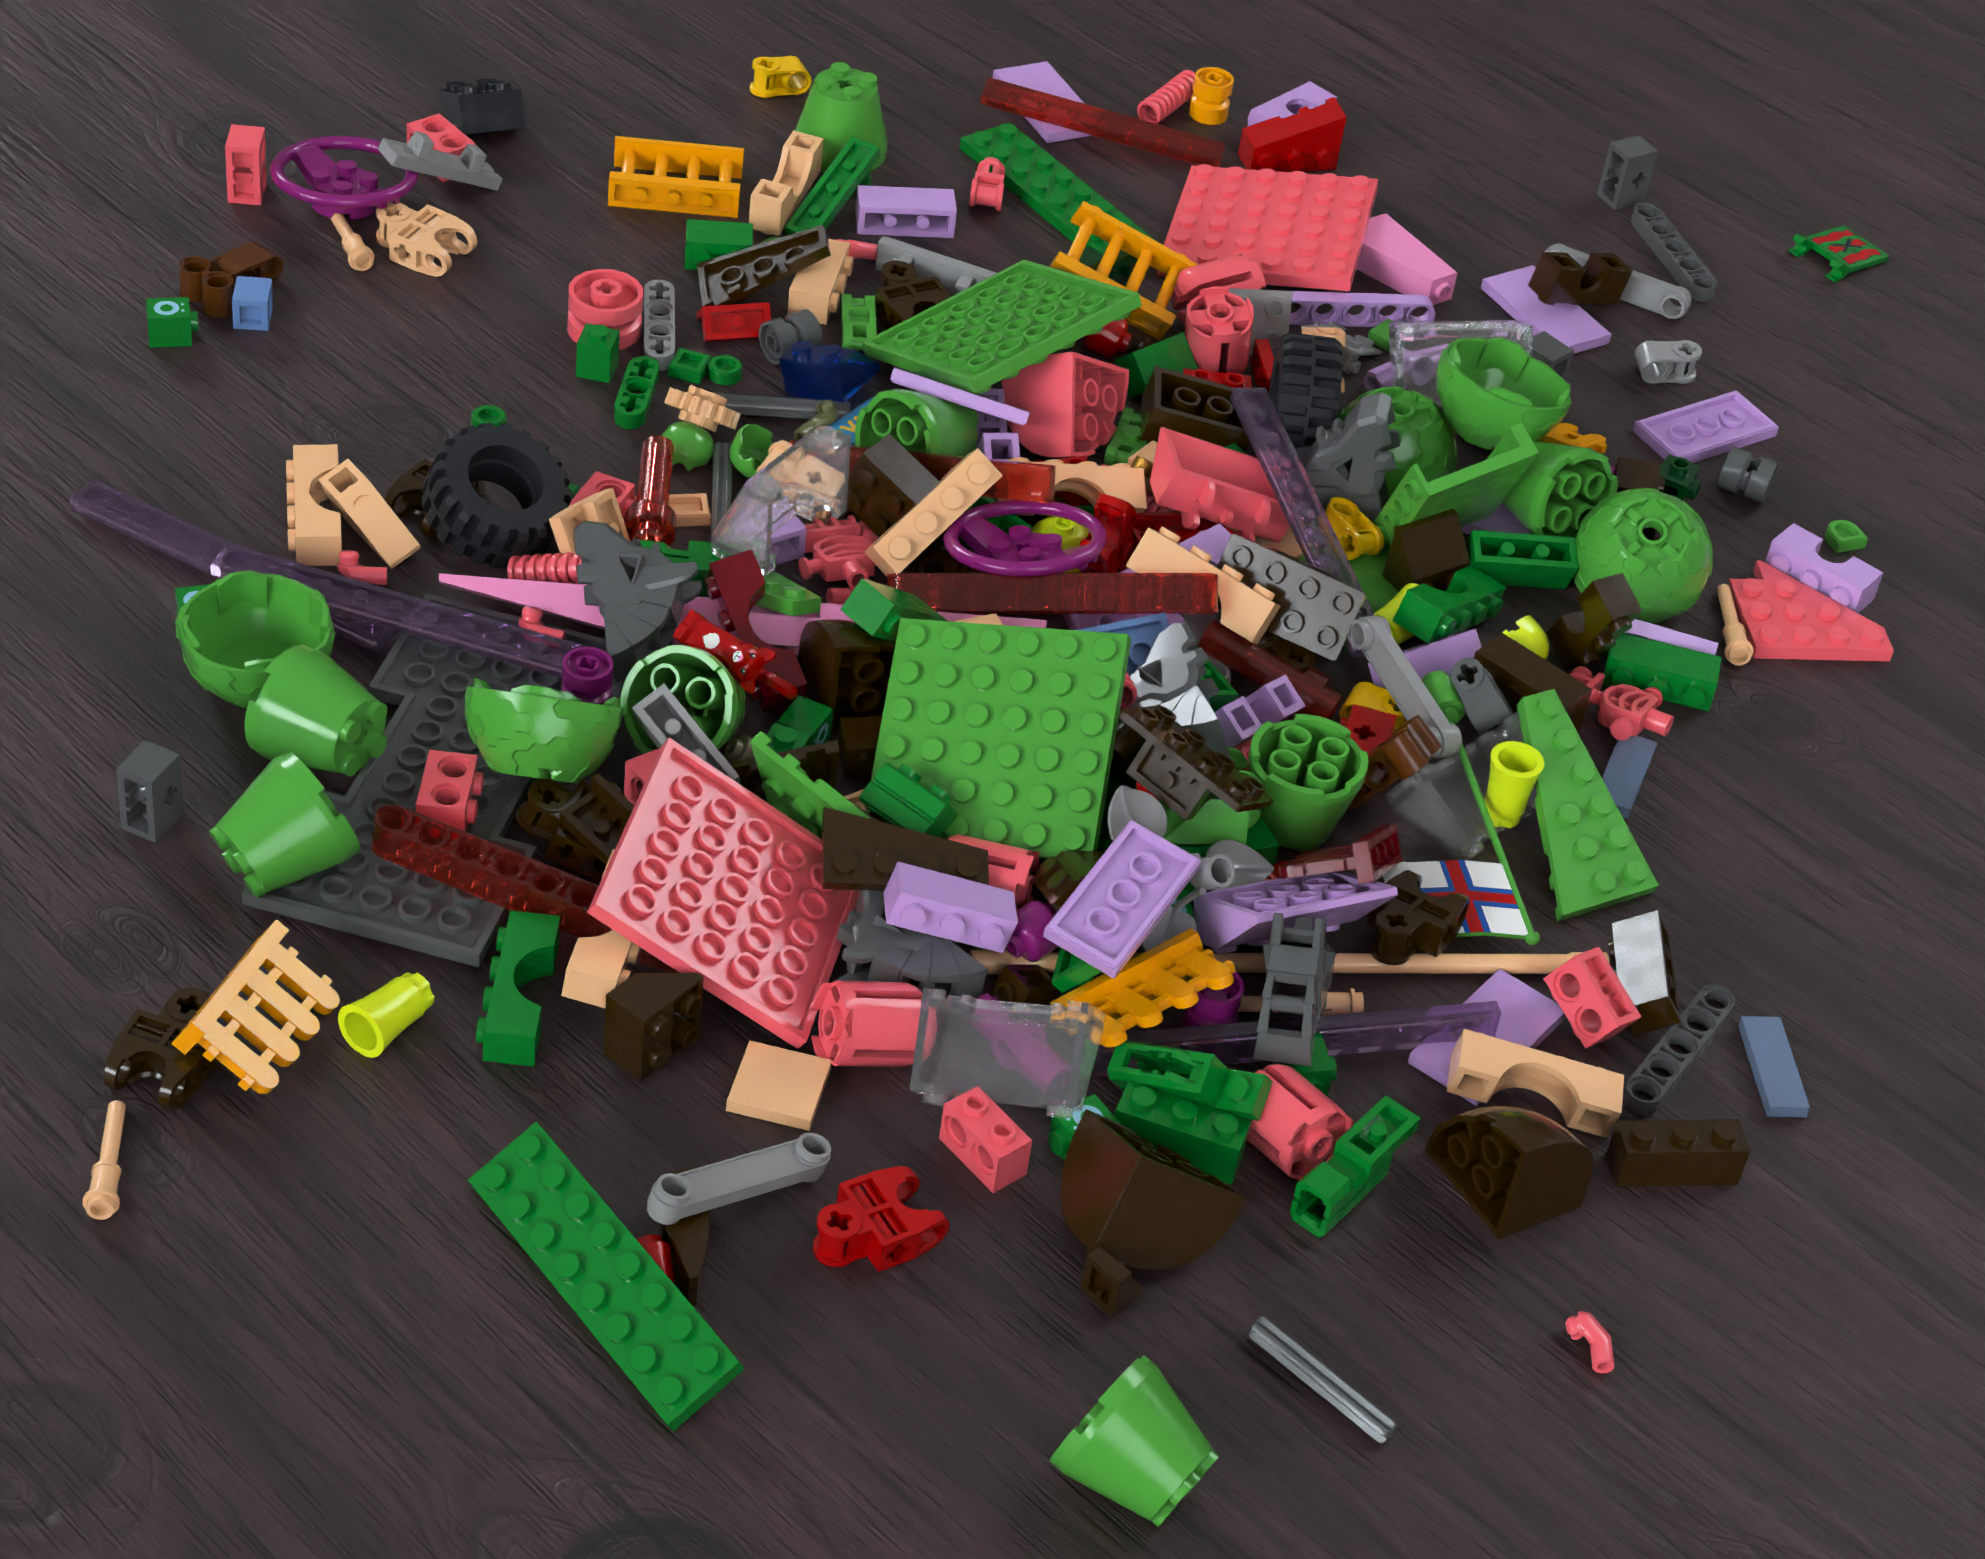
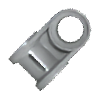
M1650 340L1641 343L1636 348L1634 357L1641 377L1647 383L1689 384L1696 378L1695 365L1702 355V348L1697 343L1689 340Z

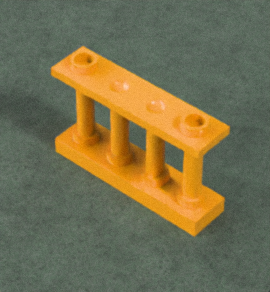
M615 136L614 167H621L622 170L621 172L610 171L608 206L738 218L740 183H731L732 178L742 179L744 148ZM635 169L653 170L654 175L635 174L634 171ZM667 172L684 173L686 178L667 177ZM699 175L716 176L719 179L718 181L699 180Z
M1083 201L1070 222L1080 228L1068 254L1066 255L1059 251L1049 267L1134 292H1138L1149 266L1166 274L1155 302L1153 303L1139 295L1142 306L1131 311L1130 315L1125 318L1129 324L1161 340L1172 326L1176 317L1175 314L1166 308L1174 292L1178 274L1183 269L1198 264L1191 261L1186 255L1173 251L1108 215L1099 207ZM1091 234L1109 243L1096 271L1079 262ZM1120 250L1138 259L1125 287L1108 277Z

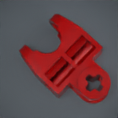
M1099 493L1094 507V516L1104 526L1107 540L1105 547L1098 555V560L1094 563L1089 562L1087 568L1080 570L1082 575L1104 581L1111 575L1128 569L1126 564L1135 551L1136 542L1133 540L1132 533L1138 517L1134 506L1129 502ZM1090 532L1084 540H1081L1079 546L1090 543L1092 540Z
M898 1166L875 1170L839 1183L836 1204L827 1205L818 1213L816 1226L819 1234H817L813 1241V1254L819 1262L829 1267H843L851 1262L868 1257L876 1270L881 1272L913 1260L937 1246L948 1233L950 1222L940 1210L929 1211L927 1208L920 1210L912 1209L902 1204L916 1193L920 1185L918 1177L911 1168Z

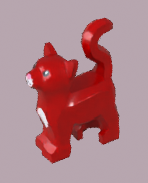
M690 609L683 622H680L672 637L683 645L702 649L716 657L746 692L753 694L755 680L773 688L788 699L792 700L797 697L798 689L763 667L777 656L771 649L759 648L744 642L709 622L704 616Z

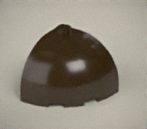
M823 619L810 621L802 631L799 644L798 662L807 682V698L833 708L831 735L839 734L840 718L883 716L896 644L895 641L871 636L856 622L850 620Z
M1482 1107L1456 1115L1437 1126L1425 1148V1151L1498 1240L1581 1207L1593 1172L1592 1154L1577 1137L1552 1119L1518 1107Z
M1086 1109L1069 1145L1061 1181L1063 1215L1071 1232L1087 1246L1085 1253L1088 1255L1100 1246L1113 1258L1119 1259L1125 1265L1144 1270H1163L1186 1264L1200 1257L1218 1243L1233 1225L1246 1198L1213 1174L1207 1175L1190 1164V1160L1161 1144L1154 1150L1155 1146L1143 1137L1134 1134V1130Z

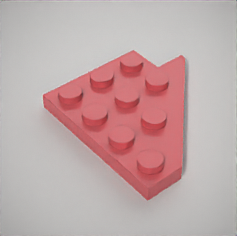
M1756 560L1753 569L1756 579L1729 580L1728 585L1731 589L1738 621L1744 625L1747 641L1753 646L1754 653L1752 658L1890 662L1894 649L1884 627L1763 561Z

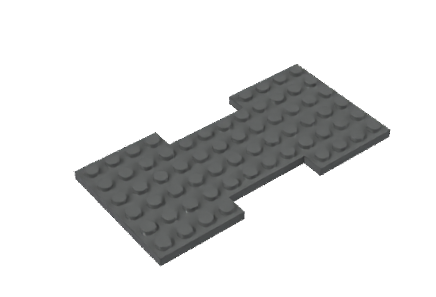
M426 593L368 686V691L379 701L399 706L384 730L383 736L387 738L384 752L378 758L372 757L361 768L345 796L323 791L334 804L338 814H343L359 841L361 851L344 863L266 893L258 899L245 885L241 892L242 905L479 967L499 930V926L502 925L537 858V846L504 838L516 816L519 806L523 803L530 786L536 778L498 773L488 766L476 744L473 743L468 731L465 717L467 686L473 687L474 678L483 679L490 686V689L511 692L512 688L532 685L561 691L563 683V657L569 651L579 647H596L607 653L606 639L543 623L546 627L566 631L563 649L532 643L526 638L519 627L520 617ZM613 676L612 697H621V691L626 678L615 682ZM429 750L478 755V772H484V787L482 796L474 797V799L478 800L477 819L475 824L468 823L465 840L416 834V801Z

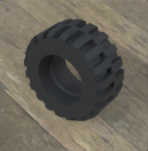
M1291 332L1280 337L1273 362L1265 418L1264 456L1269 462L1277 465L1306 467L1291 457L1293 449L1312 446L1317 439V427L1323 425L1325 430H1329L1333 426V421L1338 418L1343 373V348L1337 339Z
M481 423L477 429L474 425L462 428L458 433H453L446 439L444 445L441 446L423 482L422 508L424 512H428L426 519L431 529H437L436 536L444 545L449 543L453 547L452 552L460 557L464 554L472 558L471 562L478 565L486 562L490 563V567L504 568L513 555L522 557L525 554H529L532 556L534 554H542L543 551L548 549L555 538L549 518L569 507L572 492L570 487H568L570 481L567 472L560 469L562 466L561 461L556 454L551 455L548 452L549 447L542 440L539 442L531 438L532 434L523 429L521 432L512 430L513 426L500 424L499 427H494L493 423ZM471 481H488L504 487L516 497L523 510H505L488 503L475 491Z

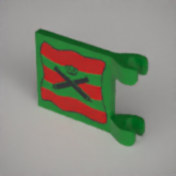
M1845 225L1806 237L1796 234L1792 239L1796 242V245L1788 250L1799 258L1812 248L1830 261L1829 265L1833 269L1826 273L1825 277L1834 283L1839 282L1848 273L1886 262L1889 259L1888 254Z

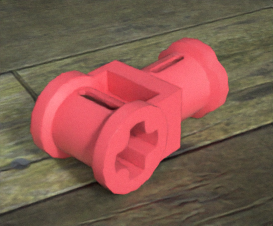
M987 157L979 162L975 179L973 178L969 207L982 205L995 207L996 211H1001L1005 184L1003 183L1005 166L999 159ZM991 165L993 166L992 173L989 172Z

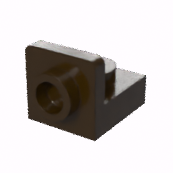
M1005 965L989 993L991 997L995 996L1018 1019H1020L1028 1004L1050 1003L1059 998L1061 994L1052 984V978L1039 965Z
M1100 1246L1087 1255L1080 1290L1112 1317L1141 1296L1143 1287L1132 1278V1272L1126 1268L1122 1261L1113 1258Z

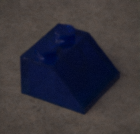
M808 341L794 343L779 358L787 395L845 403L880 371L878 363L855 349L840 348L838 345H815Z

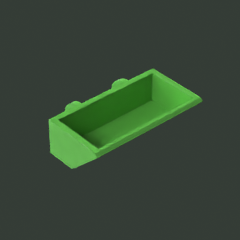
M1228 747L1230 758L1236 763L1235 769L1247 768L1248 762L1244 754L1236 748ZM1239 771L1245 777L1250 776L1260 781L1259 778L1250 771ZM1210 792L1194 818L1185 821L1160 801L1167 815V830L1163 838L1172 844L1212 845L1217 841L1228 839L1246 845L1247 830L1258 821L1261 815L1260 809L1236 812Z

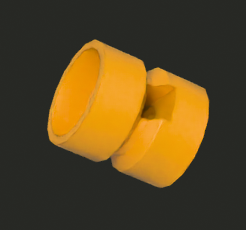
M1204 67L1196 71L1192 88L1193 94L1189 106V115L1192 119L1207 125L1221 124L1226 121L1230 107L1228 97L1232 95L1234 78L1230 72L1217 67Z

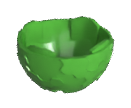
M1479 337L1458 338L1448 344L1447 348L1443 350L1438 363L1436 391L1440 397L1446 420L1449 424H1452V429L1464 441L1484 449L1491 450L1496 447L1507 430L1519 423L1523 424L1532 441H1539L1562 421L1572 404L1570 383L1564 381L1560 375L1542 361L1529 356V353L1520 344L1501 337L1491 339Z
M1384 387L1359 395L1358 398L1338 412V418L1343 421L1361 398L1380 392L1392 398L1396 420L1389 424L1388 427L1389 429L1398 430L1400 446L1389 450V452L1394 454L1396 469L1384 473L1389 498L1413 464L1417 463L1427 482L1457 470L1458 451L1452 426L1446 420L1442 409L1431 398L1425 397L1421 393L1403 390L1402 387Z
M1627 489L1600 501L1581 521L1576 537L1579 569L1574 575V581L1580 593L1594 580L1623 573L1642 609V612L1635 619L1651 624L1659 623L1684 613L1700 598L1712 573L1713 548L1704 522L1698 513L1684 500L1682 501L1675 496L1660 492L1659 489ZM1654 528L1659 531L1661 538L1656 541L1648 540L1644 537L1642 530Z
M252 570L230 573L198 591L185 605L180 607L175 622L176 638L180 640L184 662L193 678L204 690L210 691L224 701L242 708H247L250 699L257 701L260 691L269 677L264 671L278 655L293 646L304 644L318 649L330 657L336 634L325 597L318 590H314L282 575L258 573Z
M474 678L473 687L467 686L465 692V717L470 737L488 766L494 772L531 778L552 779L561 782L578 783L601 766L614 747L613 743L620 728L623 708L619 707L620 698L612 697L605 701L604 705L581 702V699L567 691L553 690L540 686L523 685L512 688L511 692L490 689V686L483 679Z

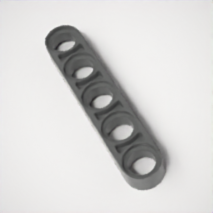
M1637 203L1634 206L1630 221L1636 231L1676 282L1690 292L1693 300L1699 302L1711 301L1714 298L1718 284L1716 278L1660 208L1651 203Z
M1716 984L1706 985L1701 988L1681 1013V1023L1672 1025L1628 1079L1622 1100L1626 1110L1637 1116L1644 1117L1657 1112L1729 1020L1736 1002L1735 996L1730 990ZM1706 1000L1720 1002L1725 1008L1717 1009L1711 1007L1706 1003ZM1697 1022L1705 1026L1707 1030L1698 1031L1692 1029L1688 1023ZM1670 1045H1680L1686 1048L1689 1053H1677L1670 1048ZM1651 1068L1665 1069L1671 1076H1658L1653 1073ZM1643 1091L1649 1094L1652 1100L1644 1101L1638 1099L1632 1092Z

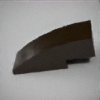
M698 1166L672 1171L668 1173L678 1174L698 1168ZM709 1210L681 1218L675 1224L665 1225L660 1223L659 1235L671 1247L674 1278L681 1293L692 1306L697 1304L704 1281L709 1241Z

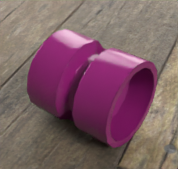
M579 647L569 651L563 657V683L561 691L573 694L581 699V702L604 705L605 701L612 698L613 660L608 653L596 647Z
M1237 972L1233 973L1234 982L1232 985L1221 990H1212L1206 987L1197 992L1199 1001L1195 1005L1184 1009L1183 1026L1193 1038L1205 1043H1219L1226 1041L1233 1035L1238 1019V1009L1244 992V982Z

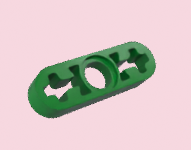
M638 356L632 358L628 363L614 405V422L621 428L637 429L646 422L659 382L660 365L654 358ZM631 391H640L644 393L635 394L631 393Z

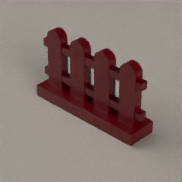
M1397 823L1381 824L1350 844L1305 850L1303 854L1295 856V859L1288 860L1287 864L1278 866L1280 879L1356 869L1358 884L1375 882L1403 861Z

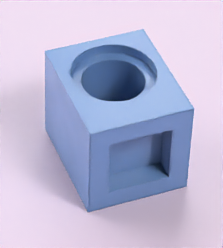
M237 276L232 298L233 329L269 331L273 310L272 278Z

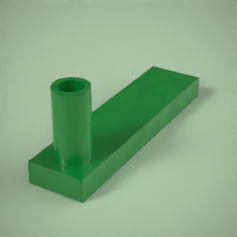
M852 136L784 226L785 234H794L819 225H824L826 230L853 192H857V185L872 186L870 169L881 156L880 148Z

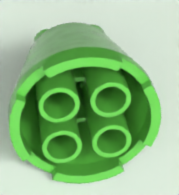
M844 62L832 63L830 69H826L816 75L795 131L824 138L820 172L825 173L852 136L880 148L881 156L870 169V172L880 167L887 155L888 140L877 86V76L873 73L850 68Z
M904 389L878 392L867 407L861 408L857 418L855 444L858 459L863 452L890 434L940 481L967 454L976 450L978 442V414L975 409L923 392Z
M1533 441L1539 454L1502 504L1531 534L1575 537L1576 539L1580 523L1586 514L1600 501L1617 493L1618 478L1612 474L1608 462L1609 458L1593 449Z
M304 644L296 645L278 655L265 669L264 672L269 677L262 687L257 701L254 699L249 700L245 716L247 743L259 755L272 760L284 752L286 754L292 752L307 768L353 776L372 757L378 758L384 752L387 745V738L383 736L388 710L386 704L376 699L326 653Z
M684 645L666 646L649 654L643 660L640 659L625 679L620 697V707L623 708L622 716H624L628 732L634 740L633 744L643 754L658 749V747L636 722L632 707L662 684L667 686L718 750L731 740L743 722L746 698L744 689L716 657L702 649Z
M1295 714L1294 720L1281 721L1274 724L1267 721L1253 735L1248 757L1249 769L1266 787L1265 793L1274 800L1270 807L1260 809L1261 815L1259 819H1264L1280 846L1296 849L1301 853L1305 850L1318 848L1319 845L1326 842L1364 783L1368 768L1367 751H1362L1356 742L1350 738L1351 731L1337 722L1315 715Z
M284 752L272 759L220 821L209 830L213 840L224 851L221 853V856L235 874L241 871L246 876L243 880L257 899L266 893L344 863L361 851L359 841L345 816L338 814L334 804L323 792L325 790L323 785L292 752L288 754Z
M1143 1355L1140 1359L1137 1358L1099 1398L1098 1403L1083 1418L1079 1427L1076 1426L1069 1433L1049 1461L1064 1475L1152 1521L1159 1527L1176 1508V1505L1201 1480L1220 1455L1213 1450L1160 1369Z

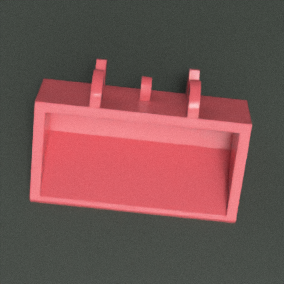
M1164 427L1160 428L1150 478V485L1157 504L1181 511L1182 525L1191 530H1195L1200 525V518L1234 528L1238 535L1255 542V535L1278 543L1281 541L1300 512L1283 466Z

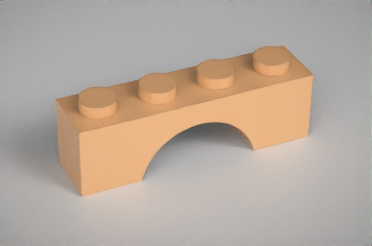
M793 130L783 145L779 166L773 181L761 179L751 194L749 223H753L754 230L767 235L779 236L784 226L790 220L821 171L824 138Z
M338 444L293 445V460H286L288 528H295L288 529V551H296V566H337V563L340 562L339 553L342 551L341 514L318 505L328 499L318 479L338 466Z
M977 448L967 454L915 507L883 533L864 553L888 579L898 575L1003 475Z
M1017 457L1007 460L999 470L1003 476L997 481L998 502L1024 499L1046 500L1047 495L1051 493L1069 491L1083 496L1094 507L1099 493L1129 502L1134 506L1136 514L1143 513L1147 509L1144 468H1131V465L1126 463L1114 464L1112 466H1097V463L1092 461L1080 462L1078 464H1063V461L1058 459L1046 460L1044 462H1029L1027 458ZM1015 514V515L1034 516L1035 514Z
M1162 526L1159 532L1148 527L1126 567L1161 587H1165L1173 580L1184 576L1203 577L1212 584L1219 595L1222 609L1220 623L1250 642L1258 644L1281 607L1272 601L1276 594L1258 583L1255 584L1253 589L1240 582L1244 575L1226 564L1220 570L1209 563L1212 558L1210 554L1194 545L1190 551L1177 544L1181 537Z
M613 849L612 852H611V855H610V857H609V860H608V863H607L606 868H605V870H604V873H605V871H606V869H607V866H608V864H609V862H610V860H611V857H612V855H613L615 849ZM614 930L595 937H578L566 968L561 996L606 1008V995L631 977L632 971L626 970L628 963L636 965L641 947Z
M1463 1029L1451 1053L1446 1092L1487 1103L1495 1093L1506 1088L1530 1089L1548 1098L1559 1109L1567 1127L1608 1138L1622 1113L1623 1074L1467 1029Z

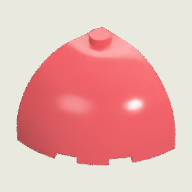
M1076 352L1050 354L1044 362L1029 365L1019 370L1020 373L1017 376L1001 380L1005 404L1030 411L1027 423L1024 426L1006 420L1012 433H1018L1019 442L1035 454L1063 459L1072 456L1087 457L1095 454V449L1100 445H1106L1117 429L1113 425L1117 412L1123 411L1125 407L1129 370Z

